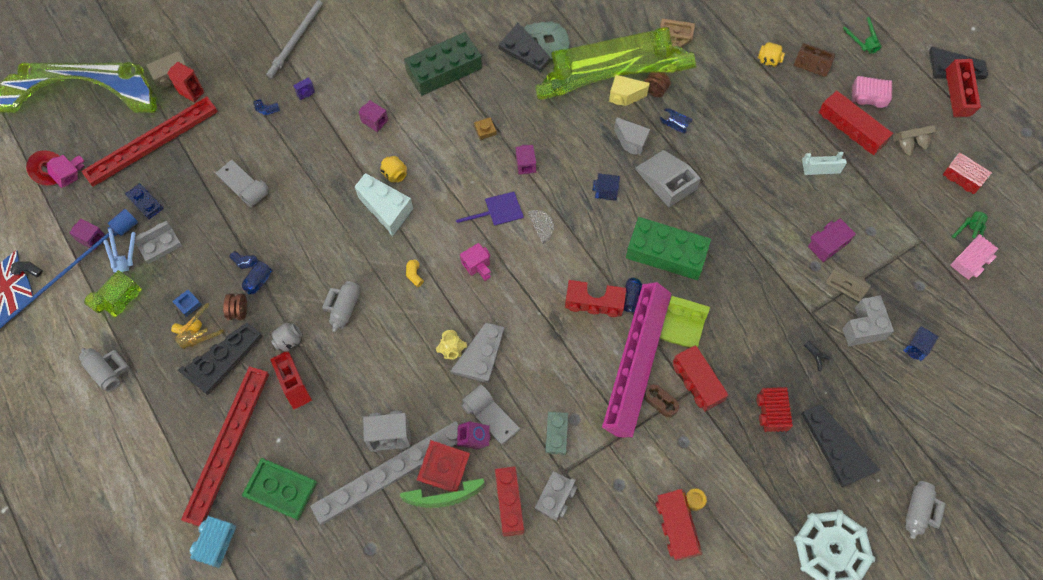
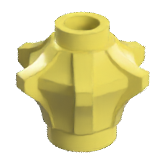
M447 330L443 332L441 342L436 347V352L442 353L444 359H456L462 356L461 352L467 347V344L457 336L456 331Z

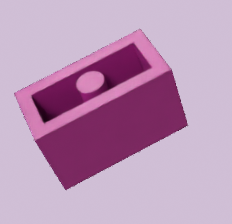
M840 218L836 222H829L821 233L819 231L814 233L810 238L812 241L808 247L824 263L848 245L856 233Z

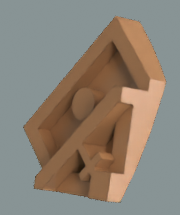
M662 19L659 37L674 51L692 41L695 24Z

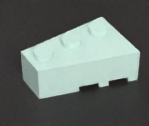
M366 173L355 185L358 198L393 237L413 210L411 198Z

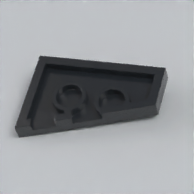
M519 23L512 28L498 45L499 50L540 73L550 62V56Z
M932 46L929 49L934 78L947 79L945 69L955 59H972L976 79H986L988 77L986 61Z

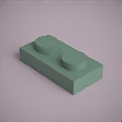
M548 412L545 453L566 455L568 413Z

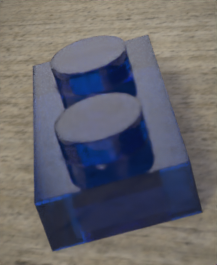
M140 183L125 193L127 198L148 220L164 209Z

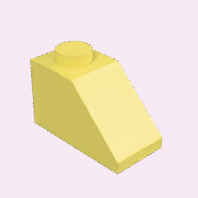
M616 75L610 91L609 102L627 106L647 96L650 83Z

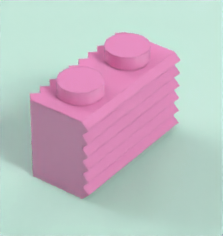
M857 76L852 86V102H856L859 105H875L878 108L887 107L892 99V81Z
M979 234L950 266L968 280L973 275L977 278L984 271L982 266L985 263L989 265L997 257L994 253L998 250V247H995L994 244Z

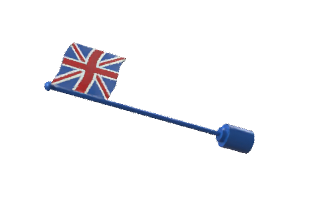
M123 209L108 222L110 226L107 229L111 228L115 237L118 234L122 237L138 221L126 209ZM109 232L35 295H33L30 281L25 271H21L20 275H14L10 272L11 265L14 262H20L18 251L15 250L0 263V328L109 237Z

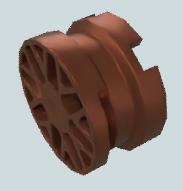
M660 70L651 71L648 78L644 80V82L650 83L648 93L654 97H662L671 85L668 75Z
M226 294L223 311L227 320H234V318L237 320L245 319L247 314L245 294H237L236 296L234 294Z

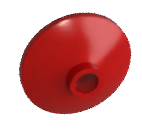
M47 150L33 153L26 163V171L29 177L40 185L51 186L57 184L48 172L42 171V168H47V163L52 158L60 156Z

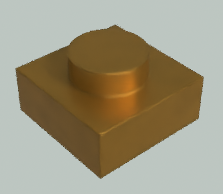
M491 117L474 122V127L480 140L497 135Z

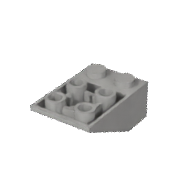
M664 150L635 167V170L668 208L697 190L701 179L688 164Z

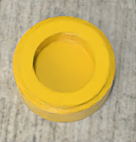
M694 488L686 494L690 510L698 511L705 506L707 498L702 490Z

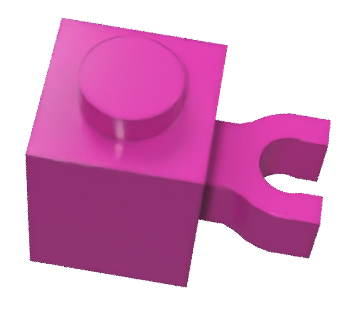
M64 155L52 158L47 163L48 174L63 188L78 180L77 170L84 168L82 164L84 160L80 155L71 161Z
M477 243L460 254L461 263L471 276L479 272L484 281L491 278V272L487 268L490 265L489 257L491 255L486 247L482 248Z

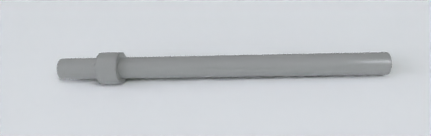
M317 0L280 55L273 60L272 66L266 74L269 78H273L277 70L282 68L284 60L322 7L323 3L320 0Z

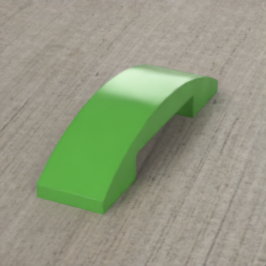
M484 478L463 482V491L423 497V492L420 489L400 493V497L403 502L414 506L428 508L446 507L473 497L485 487Z

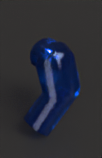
M261 99L253 102L254 109L264 115L280 111L277 102L270 105L263 104Z
M234 251L229 256L241 269L253 267L258 263V258L255 255L242 257L237 251Z

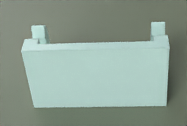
M838 152L836 156L811 157V153H806L804 158H802L805 175L840 174L846 165V159H841L844 152Z

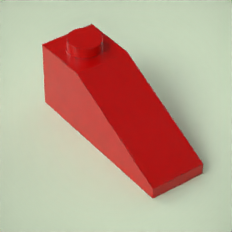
M289 351L271 358V363L284 395L293 410L312 401Z

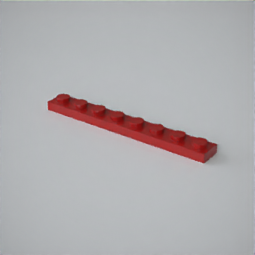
M205 97L82 170V173L92 187L218 111L209 98Z
M248 367L181 521L200 527L204 520L206 521L268 379L269 373L267 371Z

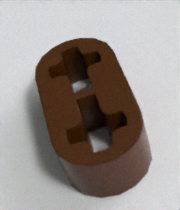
M650 385L645 390L644 398L653 408L665 417L670 418L676 415L679 410V403L675 398L658 385ZM656 391L658 393L657 397L651 398L650 392ZM672 404L673 410L667 411L666 405Z

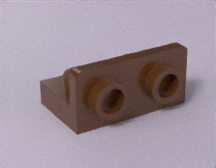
M803 43L794 66L826 77L836 54Z

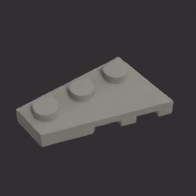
M485 323L450 371L451 374L489 383L503 337L504 327Z

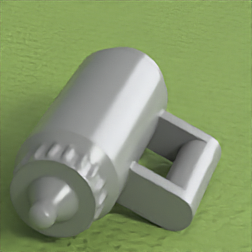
M347 281L345 285H342L341 289L330 288L322 310L331 312L329 323L333 326V332H336L338 328H344L350 319L360 294V286L356 283ZM335 295H338V297H337V299H336V301H335L334 306L331 307V305H332V303H333V300H334V298H335Z
M82 348L79 360L98 386L106 392L116 389L120 384L119 375L129 369L127 363L116 350L101 356L93 348ZM112 359L119 368L113 370L107 361Z
M919 481L914 486L905 519V528L911 533V539H915L916 535H923L928 525L940 528L946 505L935 498V486L923 481ZM933 505H936L933 519H930Z

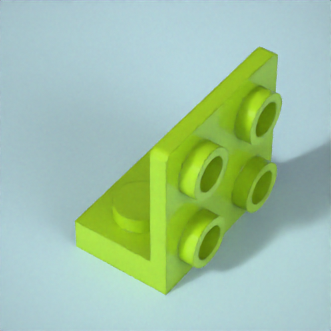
M672 296L659 339L687 348H691L694 345L698 347L710 307Z

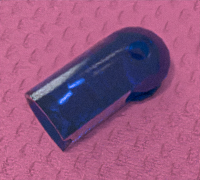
M670 108L664 109V111L670 113L668 120L660 117L661 122L686 134L687 127L693 119Z
M258 261L243 280L242 289L250 295L257 293L273 270L267 264Z
M635 277L629 278L625 285L624 311L631 313L635 312L642 288V282Z

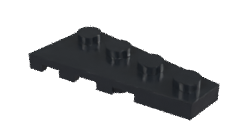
M245 323L226 336L224 341L218 345H213L209 348L208 352L202 356L198 355L192 360L193 362L186 367L182 366L177 371L206 395H209L263 335L250 324Z
M822 404L801 413L842 488L880 471L876 464Z

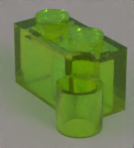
M117 270L97 292H91L85 297L84 304L96 313H101L105 310L115 318L124 311L131 300L138 296L142 289L135 281Z

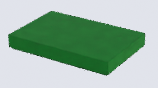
M261 458L241 496L299 521L318 482Z

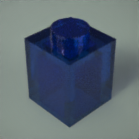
M598 173V179L593 181L592 191H596L595 198L617 201L620 176Z
M920 326L913 333L903 351L908 353L911 358L922 361L929 355L939 336Z

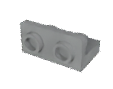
M167 221L159 223L154 228L135 237V244L148 264L182 246L173 228Z
M553 471L534 510L555 521L558 520L559 516L564 517L568 506L565 504L569 497L573 498L577 487L574 486L576 480L573 478L570 480Z

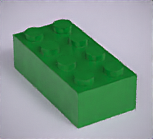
M638 217L627 249L626 259L698 281L711 238Z

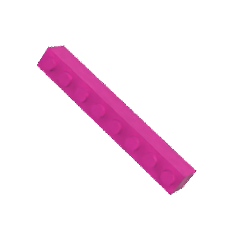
M658 282L642 285L602 425L603 429L616 437H633L672 294Z

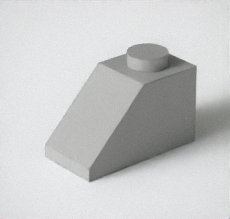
M616 118L614 131L623 149L631 154L641 156L648 141L650 129Z

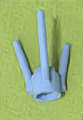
M110 228L108 232L112 251L107 240H104V245L111 268H113V272L129 271V266H133L132 257L135 232L131 234L128 259H126L125 255L118 256L113 231Z

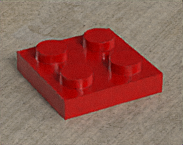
M430 440L416 480L450 492H457L470 453Z

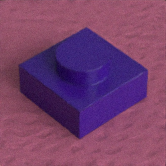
M309 77L293 85L300 100L315 93Z

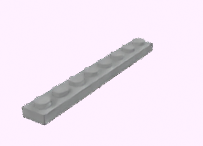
M456 421L312 504L310 507L319 524H325L420 468L430 440L453 448L457 446L458 423Z

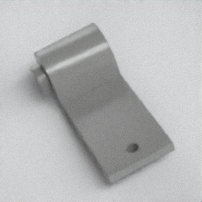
M230 160L215 173L251 208L268 194L267 189L269 188L262 180L254 181L233 160Z
M481 384L462 399L463 404L461 407L468 415L472 413L481 424L489 425L490 434L501 445H504L520 431V428L494 402L491 394Z

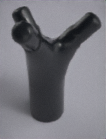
M811 341L806 342L804 347L814 356L818 365V371H822L821 359L829 360L830 356L822 353Z

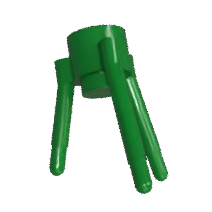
M867 17V22L872 36L865 39V44L847 27H843L847 34L861 46L863 52L868 50L869 54H873L882 48L870 17Z
M974 212L972 217L966 218L965 222L952 235V238H956L967 225H969L970 229L974 230L972 238H976L978 231H980L979 234L983 237L987 227L985 224L988 216L983 212Z

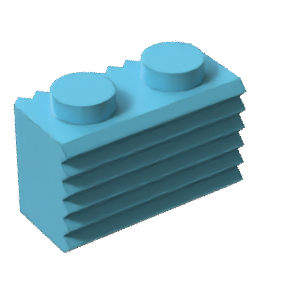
M208 516L206 521L204 520L200 525V536L198 541H195L191 546L190 554L192 555L190 558L220 568L236 526Z

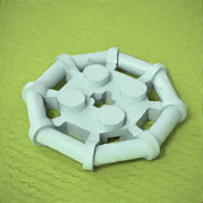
M837 509L835 512L819 514L810 513L807 521L798 535L794 536L793 540L796 542L801 571H805L816 580H862L870 565L875 562L867 536L868 530L843 514L842 510ZM834 520L833 527L827 528L822 524V522ZM842 523L851 530H853L855 533L850 534L848 531L843 529L841 527ZM815 527L818 532L814 539L807 538L812 528ZM857 538L860 540L863 553L856 549L855 539ZM837 544V550L840 551L839 554H833L830 545ZM805 545H809L812 548L811 554L814 559L811 561L808 559ZM856 559H860L862 562L855 572L852 566ZM818 563L828 571L827 577L813 566ZM846 571L848 577L835 579V572Z

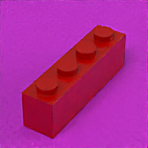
M837 90L823 102L818 112L823 118L834 124L837 129L843 131L850 139L857 142L873 156L887 144L893 135L891 131Z

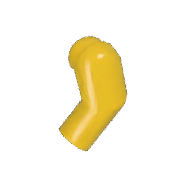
M194 319L184 326L174 323L171 331L185 337H190L200 330L202 323L198 319Z

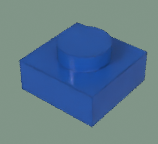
M186 290L172 301L186 317L202 305L189 290Z

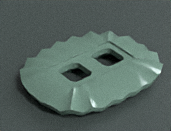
M552 21L548 23L541 22L524 27L532 38L537 40L538 44L550 56V59L558 58L565 54L569 48L570 41L566 29L562 28L559 23ZM552 35L554 42L545 43L543 37Z

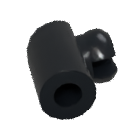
M29 261L14 262L10 268V272L14 275H20L21 271H27L38 278L43 273L42 269Z

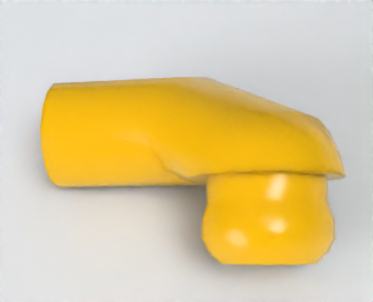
M414 259L409 260L406 264V277L416 287H420L424 280L417 275L420 263Z

